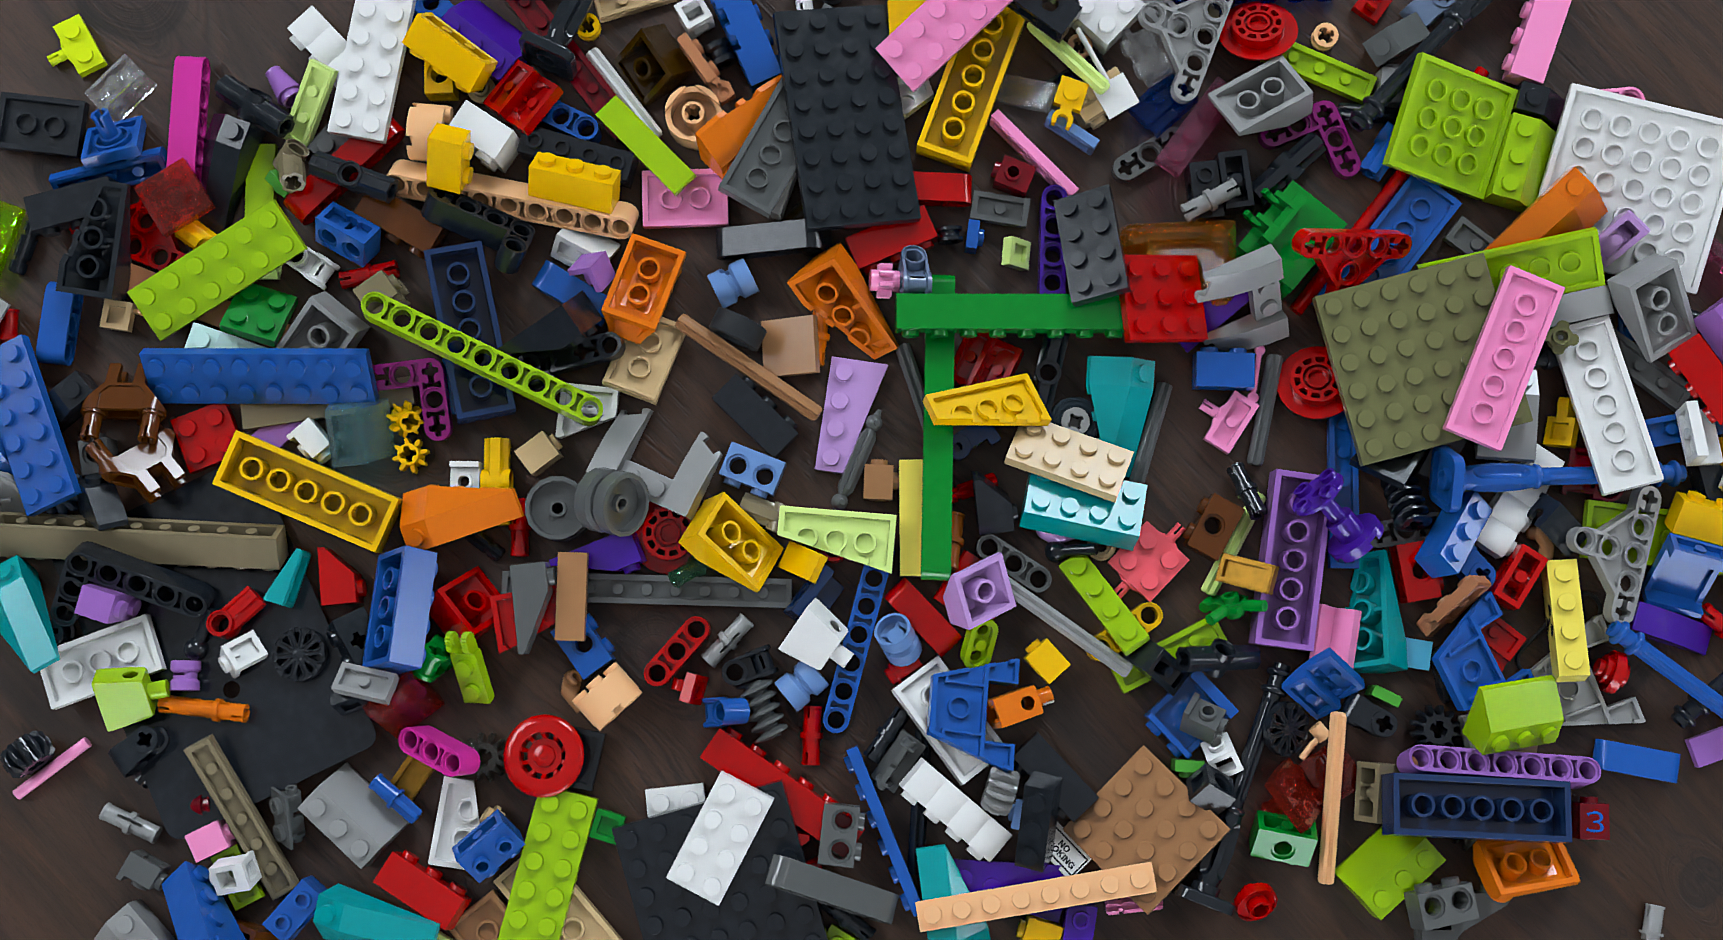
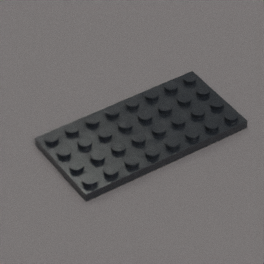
M885 4L774 12L772 16L806 232L919 222L921 214L897 73L875 49L889 36Z

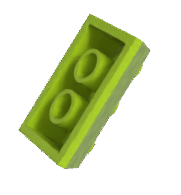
M1516 112L1512 113L1484 200L1481 201L1523 213L1538 197L1556 132L1540 119Z
M1553 675L1479 686L1462 733L1482 755L1556 742L1564 722V716L1555 677Z
M1381 826L1335 868V875L1373 917L1382 920L1405 899L1403 892L1414 890V885L1420 884L1427 879L1446 859L1426 837L1382 835Z

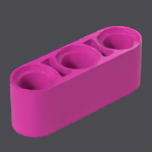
M432 726L406 727L399 734V747L404 753L446 776L455 777L474 774L480 767V756L474 748Z

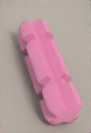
M1130 897L1105 901V911L1108 915H1117L1119 912L1123 914L1144 912ZM1163 901L1154 910L1163 909Z

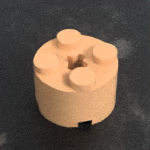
M701 85L684 86L675 90L668 98L665 105V120L671 136L678 144L699 151L695 133L716 114L721 112L722 108L717 96L710 89ZM699 114V119L690 120L689 116L693 115L696 117Z
M412 103L414 107L410 106L406 123V136H410L412 146L406 145L410 160L427 162V137L436 123L450 124L453 119V107Z
M614 662L603 672L606 676L605 678L598 675L586 686L589 690L588 693L584 689L572 700L574 705L599 731L612 722L642 694L636 683L617 662Z

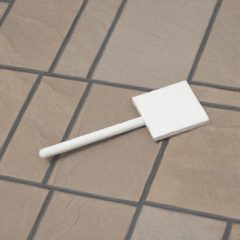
M1076 28V33L1097 70L1109 81L1110 88L1104 94L1099 95L1094 90L1093 92L1110 120L1140 101L1123 72L1109 79L1081 28Z

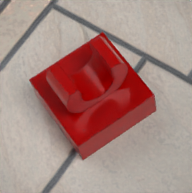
M1358 0L1351 11L1374 26L1393 0Z
M687 672L685 680L674 677L671 689L681 691L679 701L701 705L709 677Z

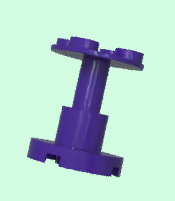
M1327 468L1310 483L1303 482L1295 489L1294 494L1297 497L1293 502L1292 509L1299 516L1311 515L1320 510L1327 518L1326 527L1333 534L1327 545L1329 554L1337 562H1339V559H1342L1345 563H1349L1361 558L1373 548L1370 542L1375 536L1380 540L1384 532V526L1376 515L1372 513L1356 516L1349 507H1340L1334 498L1341 490L1344 478L1333 468Z

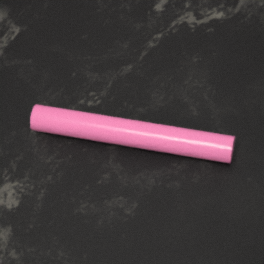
M86 737L82 738L12 791L13 795L19 800L90 748L92 744Z

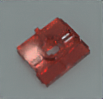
M1328 745L1321 747L1319 751L1311 754L1307 759L1298 764L1322 801L1324 800ZM1345 748L1341 800L1356 790V762L1349 756Z

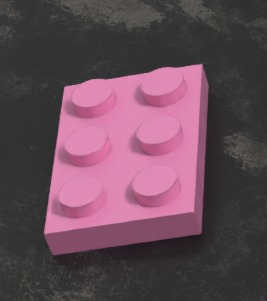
M710 168L691 169L695 173L696 178L675 196L650 170L642 171L643 228L729 226L728 196L718 191L722 179Z

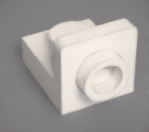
M254 630L222 645L218 662L225 673L230 672L235 679L240 676L242 670L267 658L268 653Z

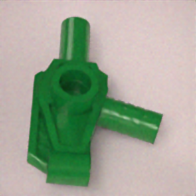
M1228 591L1214 597L1207 596L1199 604V609L1203 613L1212 611L1205 616L1206 622L1212 626L1226 616L1227 619L1234 620L1242 617L1246 611L1266 612L1268 603L1266 600H1249L1248 596L1239 594L1238 591Z

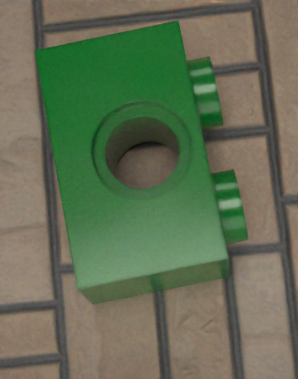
M1257 810L1248 836L1250 856L1309 867L1318 842L1315 821Z

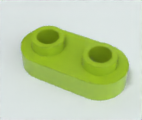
M993 619L970 630L966 629L960 657L967 668L984 666L990 663L998 635V626Z

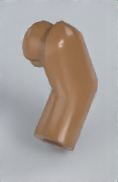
M1531 524L1526 530L1527 538L1536 540L1539 545V554L1549 560H1553L1554 544L1540 529Z
M572 669L563 676L561 695L578 714L581 711L574 705L572 700L579 694L582 677L576 669Z

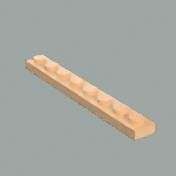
M1152 862L917 901L915 905L920 932L1155 893L1157 892Z

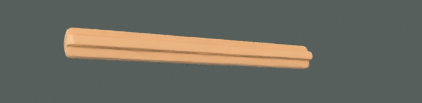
M1338 711L1330 713L1318 866V882L1332 885L1335 878L1347 722L1346 713Z

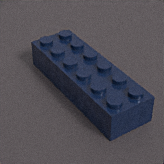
M482 241L423 250L437 320L495 349L501 347L503 344ZM453 341L448 345V349L453 353H459L465 347L461 341ZM484 353L477 355L475 358V362L480 366H487L492 360L489 355ZM445 359L458 425L515 414L516 407L511 390ZM505 367L501 373L505 378L510 379L508 368Z
M1410 773L1381 775L1382 835L1572 843L1570 781Z

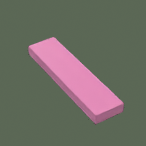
M999 109L991 115L990 126L1028 164L1037 167L1036 171L1050 185H1059L1064 188L1067 197L1077 194L1079 188Z

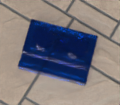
M1171 71L1167 72L1138 98L1140 101L1138 104L1128 109V112L1147 130L1153 132L1156 138L1162 135L1197 104L1199 99L1196 96L1186 104L1174 101L1171 97L1170 89L1175 75ZM1183 84L1181 87H1178L1182 90V96L1191 93L1189 90H1187V86L1185 84Z

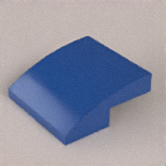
M1329 647L1298 667L1281 684V687L1311 716L1318 720L1331 712L1341 709L1340 700L1364 689L1365 683L1364 679Z

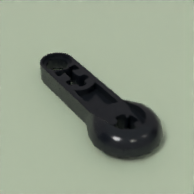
M605 332L587 337L575 347H572L569 343L561 349L513 353L511 356L528 365L529 361L536 364L535 368L554 377L619 359L625 352L626 344L616 333ZM610 339H616L618 347L615 352L606 353L604 349L605 343ZM585 347L590 351L597 349L600 356L592 351L586 353V359H583L578 354L582 353V348ZM508 366L509 378L513 379L518 375V371L516 368ZM533 379L528 384L532 391L545 386L539 379Z

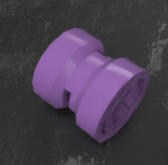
M171 661L170 670L173 672V679L169 683V690L200 691L198 672L201 671V661Z

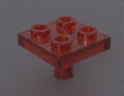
M183 157L133 187L159 231L166 238L216 208L190 164Z
M409 671L399 679L389 705L369 701L363 706V709L367 716L398 739L401 730L406 727L417 726L445 703L438 693L421 679L417 678L413 672Z
M1290 757L1278 765L1264 785L1273 798L1261 804L1262 811L1276 814L1284 812L1300 834L1310 829L1323 809L1321 794L1318 790L1311 787L1305 779L1303 770L1297 764H1294Z

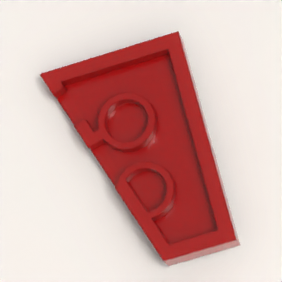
M557 584L552 585L553 593L537 634L555 625ZM512 592L490 596L499 654L517 646Z

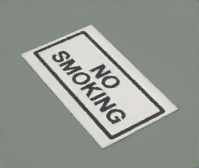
M1057 822L1053 855L1050 861L1054 865H1062L1059 870L1064 876L1075 875L1091 858L1062 830L1063 827Z

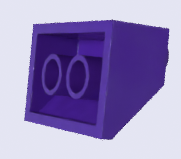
M464 0L449 8L441 18V20L498 61L490 76L494 83L498 84L517 59L526 64L528 63L523 59L519 45L522 32L480 0Z

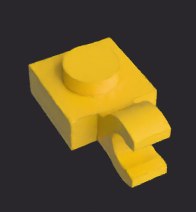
M1559 397L1556 417L1548 416L1543 444L1548 447L1573 449L1576 447L1579 424L1577 418H1573L1575 412L1570 397Z

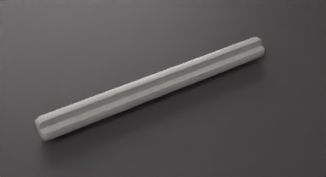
M1009 577L1016 602L1120 676L1126 677L1133 668L1132 663Z

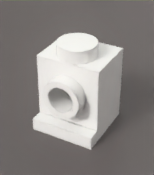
M682 0L674 5L679 21L691 40L715 27L713 15L704 0Z
M309 417L286 436L290 441L300 443L297 448L307 459L312 457L319 464L327 462L334 455L332 451L338 447L320 424Z
M450 461V487L461 486V479L468 477L469 484L466 487L480 488L481 470L484 469L483 463L479 461Z
M1227 732L1223 736L1217 735L1212 745L1207 742L1200 743L1210 766L1227 776L1244 770ZM1232 757V762L1217 768L1216 763Z
M253 850L242 855L220 858L208 869L209 880L214 886L217 896L251 890L262 878Z

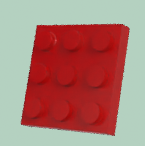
M1124 255L1131 292L1119 295L1125 343L1206 341L1208 333L1203 302L1198 303L1194 298L1195 291L1202 290L1197 255Z

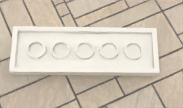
M355 0L327 129L330 134L386 144L407 48L402 41L412 24L417 0Z
M1609 315L1569 325L1572 333L1579 336V342L1575 346H1569L1563 354H1556L1602 496L1662 482L1664 477ZM1559 335L1558 339L1563 340V336Z

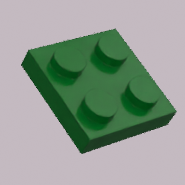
M253 283L234 295L219 324L220 331L276 348L298 305V298Z

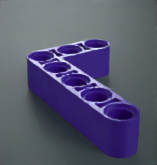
M1050 185L1043 191L1039 202L1037 294H1066V269L1059 233L1054 235L1048 233L1045 225L1048 223L1057 224L1055 207L1047 203L1046 197L1055 195L1061 199L1067 197V193L1059 185ZM1047 251H1055L1059 255L1060 260L1055 263L1049 262L1045 258V253ZM1047 279L1056 280L1059 284V289L1056 291L1046 289L1044 281Z

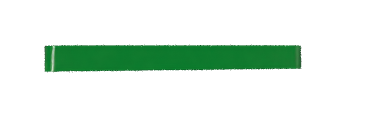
M932 274L931 294H955V275ZM925 333L924 397L926 394L954 389L955 333H948L946 338H933L931 333ZM925 406L923 416L921 580L949 581L952 553L953 425H934Z

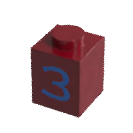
M1580 796V802L1571 801L1572 837L1583 840H1610L1609 804L1598 802V797Z

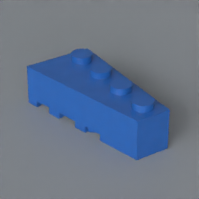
M710 0L754 94L757 88L781 74L779 55H775L771 47L774 45L773 38L768 29H763L760 22L763 20L757 4L753 5L751 0Z
M184 861L161 884L178 940H246L222 895L217 896L215 888L209 880V870L205 866Z

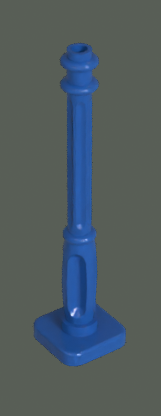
M1447 445L1434 447L1432 451L1429 496L1431 501L1443 511L1456 513L1461 508L1463 492L1465 490L1506 492L1529 488L1539 489L1542 485L1598 484L1592 466L1541 467L1538 464L1524 465L1517 463H1488L1465 466L1464 458ZM1676 460L1669 461L1667 465H1662L1658 461L1664 480L1651 485L1657 488L1663 483H1668L1671 487L1678 486L1680 482H1684L1687 478L1686 467L1680 465Z
M1616 620L1609 625L1606 630V634L1609 636V643L1613 645L1620 644L1624 647L1626 655L1634 654L1723 719L1722 695L1645 640L1644 633L1632 631L1629 622L1623 621L1620 623Z

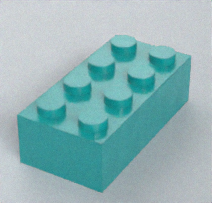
M1029 473L1019 527L1133 551L1140 537L1147 485L1124 480L1114 503Z

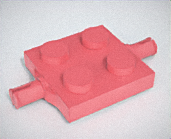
M1146 521L1141 526L1140 537L1133 551L1120 548L1107 562L1118 573L1122 581L1114 589L1116 594L1122 589L1118 594L1120 599L1131 589L1139 593L1148 602H1151L1190 561L1178 549L1175 543L1186 531L1182 527L1174 534L1181 527V524L1177 522L1165 534Z

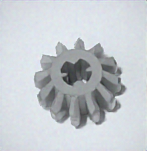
M994 766L991 768L981 798L983 810L997 816H1007L1010 813L1020 779L1017 771L1007 773Z

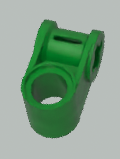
M436 634L431 641L425 644L426 658L422 668L412 671L417 678L423 681L433 682L453 667L450 653L446 651V645H444L445 639L441 635Z

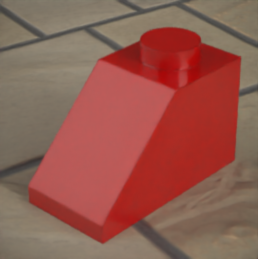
M317 547L321 606L364 603L363 597L367 595V585L365 579H362V574L331 548Z

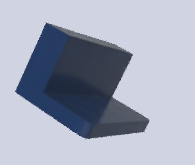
M825 564L816 584L807 580L784 610V613L797 622L806 607L815 598L829 610L844 590V587L831 577L834 571Z

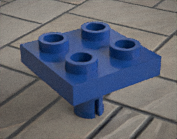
M107 108L101 109L103 115L99 109L93 111L90 117L96 127L87 129L80 159L85 169L95 166L104 167L111 162L128 161L140 156L147 127L143 116L113 122Z

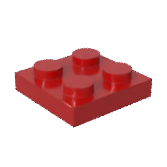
M211 404L170 420L190 474H196L221 464L233 435L238 430L229 404Z

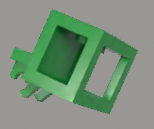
M1294 180L1291 181L1283 192L1277 190L1272 194L1268 188H1263L1260 193L1271 206L1264 215L1258 212L1254 216L1251 211H1244L1243 217L1253 228L1228 257L1232 261L1268 244H1272L1282 258L1284 279L1279 280L1281 300L1294 290L1316 263L1313 258H1306L1292 249V239L1296 232L1303 228L1344 229L1347 225L1345 221ZM1334 237L1329 238L1326 243V249L1334 241ZM1310 239V241L1306 242L1305 244L1315 245V241Z

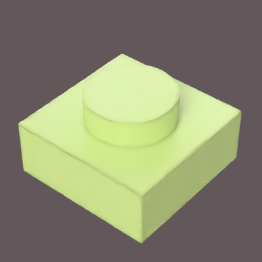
M1014 236L1004 237L1001 265L1019 271L1029 270L1031 242Z

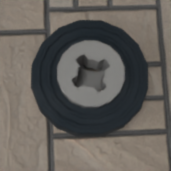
M1081 397L1063 399L1051 411L1050 417L1053 424L1096 438L1099 432L1097 421L1092 419L1093 404Z

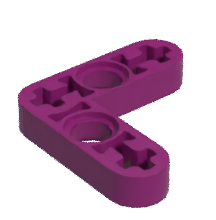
M1323 100L1313 104L1312 113L1301 119L1305 123V130L1302 132H1295L1289 125L1284 127V133L1279 134L1275 142L1271 138L1266 139L1265 136L1268 130L1258 133L1259 144L1268 150L1277 149L1304 138L1310 132L1316 133L1324 142L1327 149L1324 153L1336 177L1343 180L1351 179L1360 170V158L1337 107L1331 101ZM1320 108H1322L1323 112L1328 111L1330 113V115L1327 117V122L1329 126H1331L1333 123H1335L1336 125L1330 127L1325 132L1323 131V129L1327 126V122L1324 117L1319 118L1317 116V114L1321 111ZM1282 128L1272 129L1270 131L1272 133H1275L1280 131ZM1329 134H1339L1342 138V145L1340 147L1331 146L1328 143ZM1344 149L1347 150V152H1345L1342 156L1341 154L1337 157H1335L1334 155L1340 153ZM1343 158L1346 163L1351 162L1353 164L1349 169L1350 172L1347 169H1341L1340 165L1343 163Z
M424 358L372 365L377 375H388L386 369L389 368L391 385H388L389 380H378L376 383L378 392L419 386L424 429L430 439L444 441L451 436L453 421L446 369L441 361L434 358ZM430 363H432L433 367L438 368V373L434 374V383L441 382V387H429L426 389V383L432 384L430 375H425V370L429 369ZM400 367H407L411 373L410 379L405 383L398 382L395 376L396 371ZM434 391L439 392L443 397L442 404L437 408H433L428 404V396ZM445 411V416L439 415V422L446 425V430L441 431V436H438L437 432L432 431V426L437 425L436 416L430 417L429 412L439 413Z

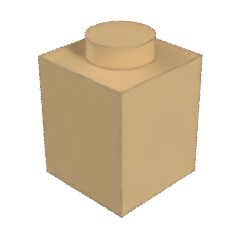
M543 431L514 451L530 474L535 477L564 457L559 451L563 446L552 433L548 436Z

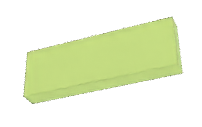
M316 59L309 60L290 112L294 116L293 121L295 125L292 132L288 133L283 139H296L306 147L313 141L339 71Z

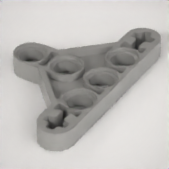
M1187 0L1173 7L1151 1L1146 3L1139 11L1138 21L1140 25L1146 30L1159 34L1176 72L1170 93L1173 100L1177 103H1189L1197 96L1233 0ZM1214 3L1220 6L1222 14L1219 18H1212L1208 14L1207 8L1209 4ZM1149 8L1157 10L1159 21L1156 23L1148 22L1145 18V11ZM1174 19H1180L1185 23L1186 29L1184 33L1177 34L1172 30L1171 22ZM1200 30L1210 32L1212 36L1210 44L1205 45L1199 42L1197 34ZM1196 56L1201 60L1202 67L1199 71H1193L1188 67L1187 61L1189 57ZM1187 77L1193 78L1187 87V90L1191 93L1182 96V90L1178 87H1181L1186 82Z
M1654 486L1634 488L1629 497L1627 510L1597 529L1573 527L1566 535L1567 547L1575 553L1588 557L1606 592L1603 615L1610 624L1616 620L1620 623L1623 621L1630 623L1635 616L1662 500L1659 490ZM1643 495L1649 498L1648 503H1646L1645 500H1642ZM1641 510V512H1646V514H1638V511ZM1638 519L1644 524V530L1640 535L1636 534L1634 530V524ZM1580 532L1585 533L1587 537V543L1583 548L1579 547L1576 541L1577 535ZM1605 540H1609L1612 544V551L1609 555H1605L1602 551V544ZM1631 547L1637 551V559L1634 563H1631L1627 558L1628 550ZM1625 575L1629 577L1631 582L1630 588L1627 591H1623L1620 585L1621 579ZM1618 596H1626V600L1618 599ZM1616 608L1622 610L1621 616H1619L1618 613H1615Z

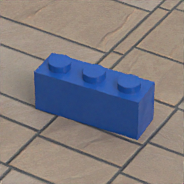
M1477 491L1464 492L1462 505L1458 512L1447 513L1443 510L1440 511L1414 559L1432 579L1459 574L1493 509Z

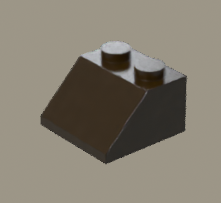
M664 23L641 28L612 62L644 108L679 87L694 70Z

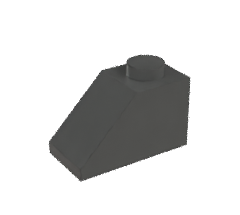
M1415 12L1386 27L1362 44L1377 68H1382V66L1391 64L1421 44L1430 32L1418 13Z

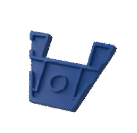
M1492 591L1484 592L1474 602L1431 658L1457 711L1471 709L1479 686L1534 678L1530 669H1522L1505 680L1481 632L1483 627L1503 615Z
M1015 658L1006 662H994L974 668L968 667L933 674L930 677L926 734L1004 772L1011 773L1014 771L1015 744L986 741L985 734L989 684L1016 687L1019 684L1020 659Z

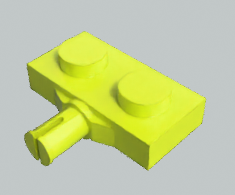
M79 14L53 26L60 39L62 49L46 56L52 67L69 60L83 78L108 65Z

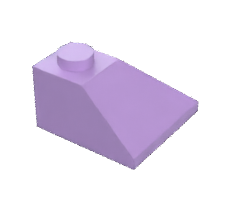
M997 552L950 576L943 600L951 624L970 630L1016 607L1002 553Z

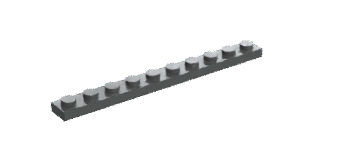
M1461 216L1443 238L1445 243L1461 255L1483 251L1495 240L1464 216ZM1578 321V322H1574V323H1569V325L1575 324V323H1579V322H1582V321ZM1613 327L1631 381L1670 410L1676 412L1691 396L1684 386L1688 382L1677 376L1658 360L1651 363L1647 362L1638 345Z
M502 571L501 594L512 592L510 571ZM588 573L587 603L787 608L792 601L793 579L767 578L760 591L754 592L729 577Z

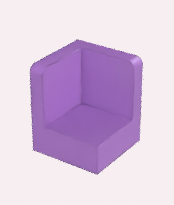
M606 251L582 254L567 270L570 276L583 274L587 284H593L596 292H602L615 277V271Z

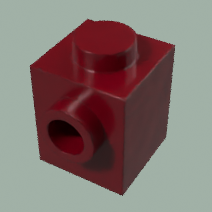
M1005 155L1002 163L996 161L990 177L995 179L993 188L1016 197L1025 198L1037 167Z

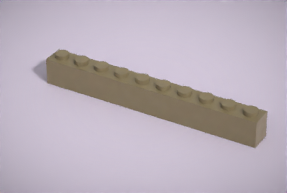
M0 511V556L7 558L18 555L19 557L35 558L36 560L63 559L65 561L67 556L79 544L85 541L100 544L155 565L171 564L179 567L192 565L205 566L207 568L233 567L238 570L254 568L273 571L280 570L289 556L285 525L127 517L129 525L99 531L82 515L41 513L32 517L27 516L23 512ZM80 556L82 560H87L85 557Z

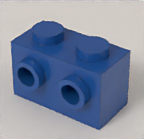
M1201 347L1200 351L1192 355V390L1250 391L1255 388V353H1247L1246 348H1230L1229 352H1218L1217 347Z
M497 809L453 846L452 850L456 861L480 884L485 878L493 876L498 871L499 866L506 860L515 857L521 851L525 842L520 830Z

